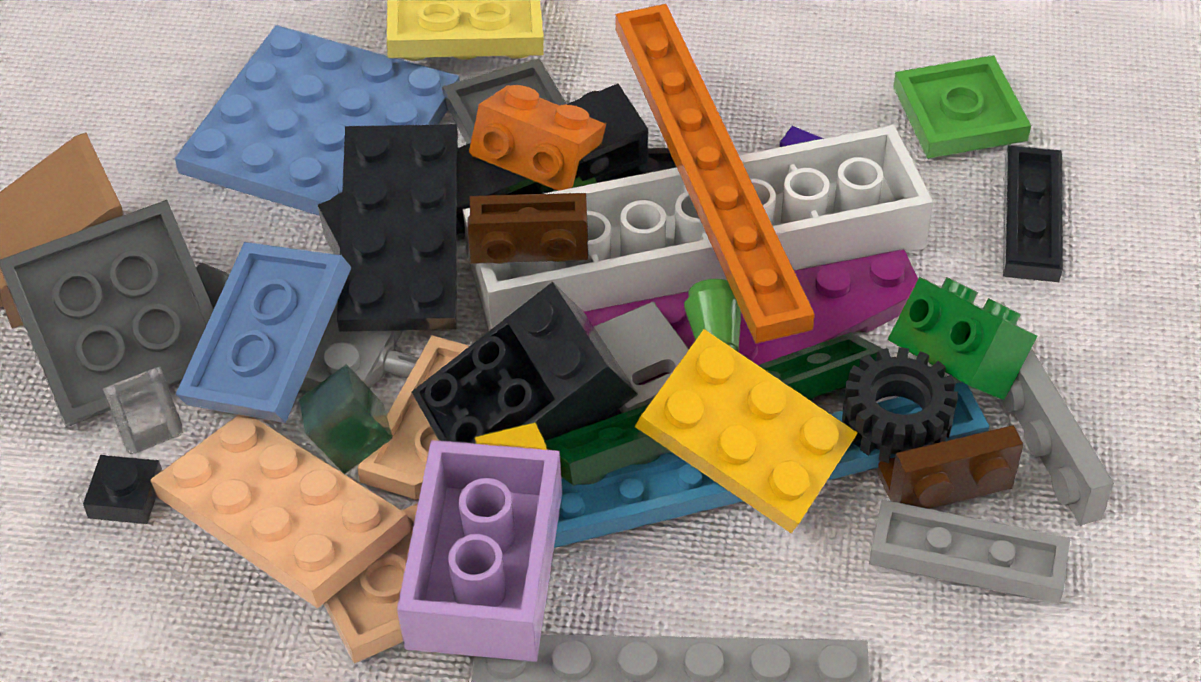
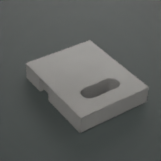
M654 302L594 326L638 393V395L619 409L621 413L650 404L689 350ZM669 373L644 385H637L659 374Z

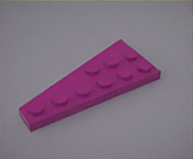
M905 249L794 270L815 314L813 330L755 344L741 312L738 352L755 364L760 365L850 332L861 331L868 333L900 316L918 280ZM688 291L584 311L592 325L597 326L654 302L688 349L695 342L684 309V303L689 298ZM669 373L659 374L637 385H644ZM618 409L616 412H614V413H613L612 415H610L608 418H611V417H613V416H616V415H619V414H622V413H621V411Z

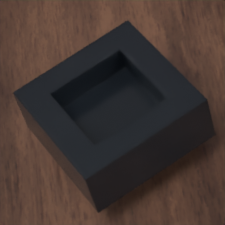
M100 455L83 502L88 519L148 524L156 500V494L150 479L162 471L160 461Z

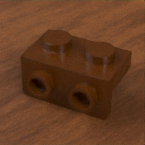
M586 193L470 196V216H468L467 229L471 264L588 260Z
M1014 425L896 453V457L890 458L889 463L882 461L878 463L877 474L890 501L932 509L1013 489L1024 444Z

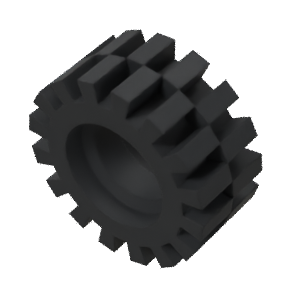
M898 347L897 357H891L888 348L880 349L877 351L876 361L867 354L860 359L859 368L854 365L849 372L842 410V423L857 432L852 444L861 439V452L869 456L875 448L880 450L878 461L889 463L891 454L945 442L946 437L949 438L958 400V391H954L956 382L952 375L944 377L946 367L940 361H937L931 367L928 366L930 355L919 351L916 359L908 358L909 348ZM885 397H903L918 404L922 410L908 415L895 414L883 409L876 401Z

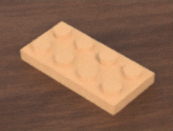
M237 415L150 479L156 497L317 609L411 532L408 515L254 417Z

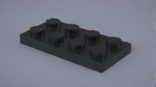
M457 124L345 126L340 255L351 266V270L338 298L337 323L339 332L457 330Z

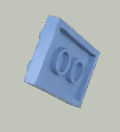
M244 242L175 395L188 406L286 423L351 270L348 262L342 255Z

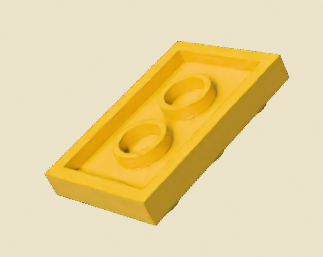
M703 329L643 412L635 426L790 533L799 525L857 435L856 431L705 329Z

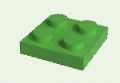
M994 55L895 72L893 88L927 159L1028 141L1031 124Z

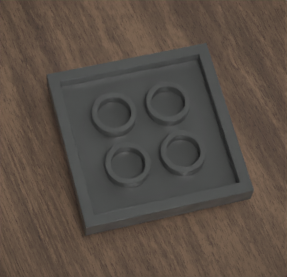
M168 200L0 259L1 273L66 428L180 384L214 310Z

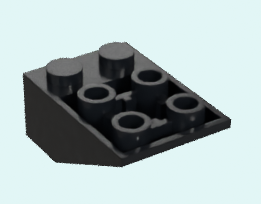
M554 282L547 285L411 391L439 441L476 444L475 437L531 423H536L543 440L546 441L605 420L638 395L584 311Z

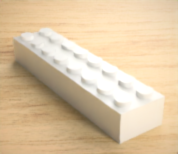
M894 125L739 155L793 270L905 249V252L926 248L934 201ZM677 168L544 193H586L588 260L471 264L467 229L470 208L463 209L467 257L489 331L551 282H554L585 312L686 292L694 284L707 279L727 280Z

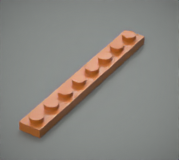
M667 4L615 14L616 33L755 344L813 330L815 314Z

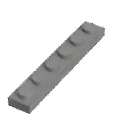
M541 634L537 662L473 656L472 682H870L867 640Z

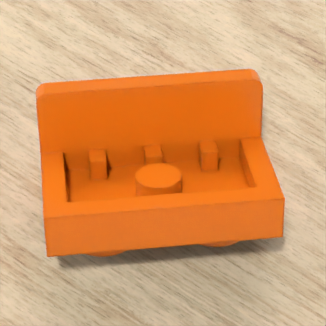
M507 85L479 104L469 152L474 157L555 190L570 189L574 184L579 161L602 143L606 124L590 118L588 112L580 107L557 105L539 97V93L532 88L522 85Z

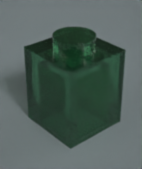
M347 364L299 399L306 435L344 474L393 439L384 404Z

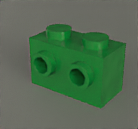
M919 277L887 340L901 348H909V352L915 356H918L919 351L930 355L929 364L934 365L937 361H940L946 367L945 373L952 375L954 378L975 389L1005 400L1037 335L1016 325L1021 316L1020 313L990 298L987 299L984 307L975 304L974 301L979 292L953 279L946 277L942 286H938Z

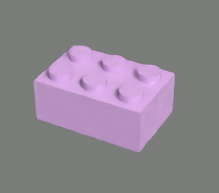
M431 440L397 607L405 650L537 662L562 497L559 451Z

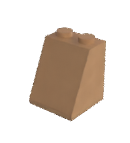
M86 132L74 136L0 191V259L124 215L118 197ZM0 270V308H4L13 329L23 325Z

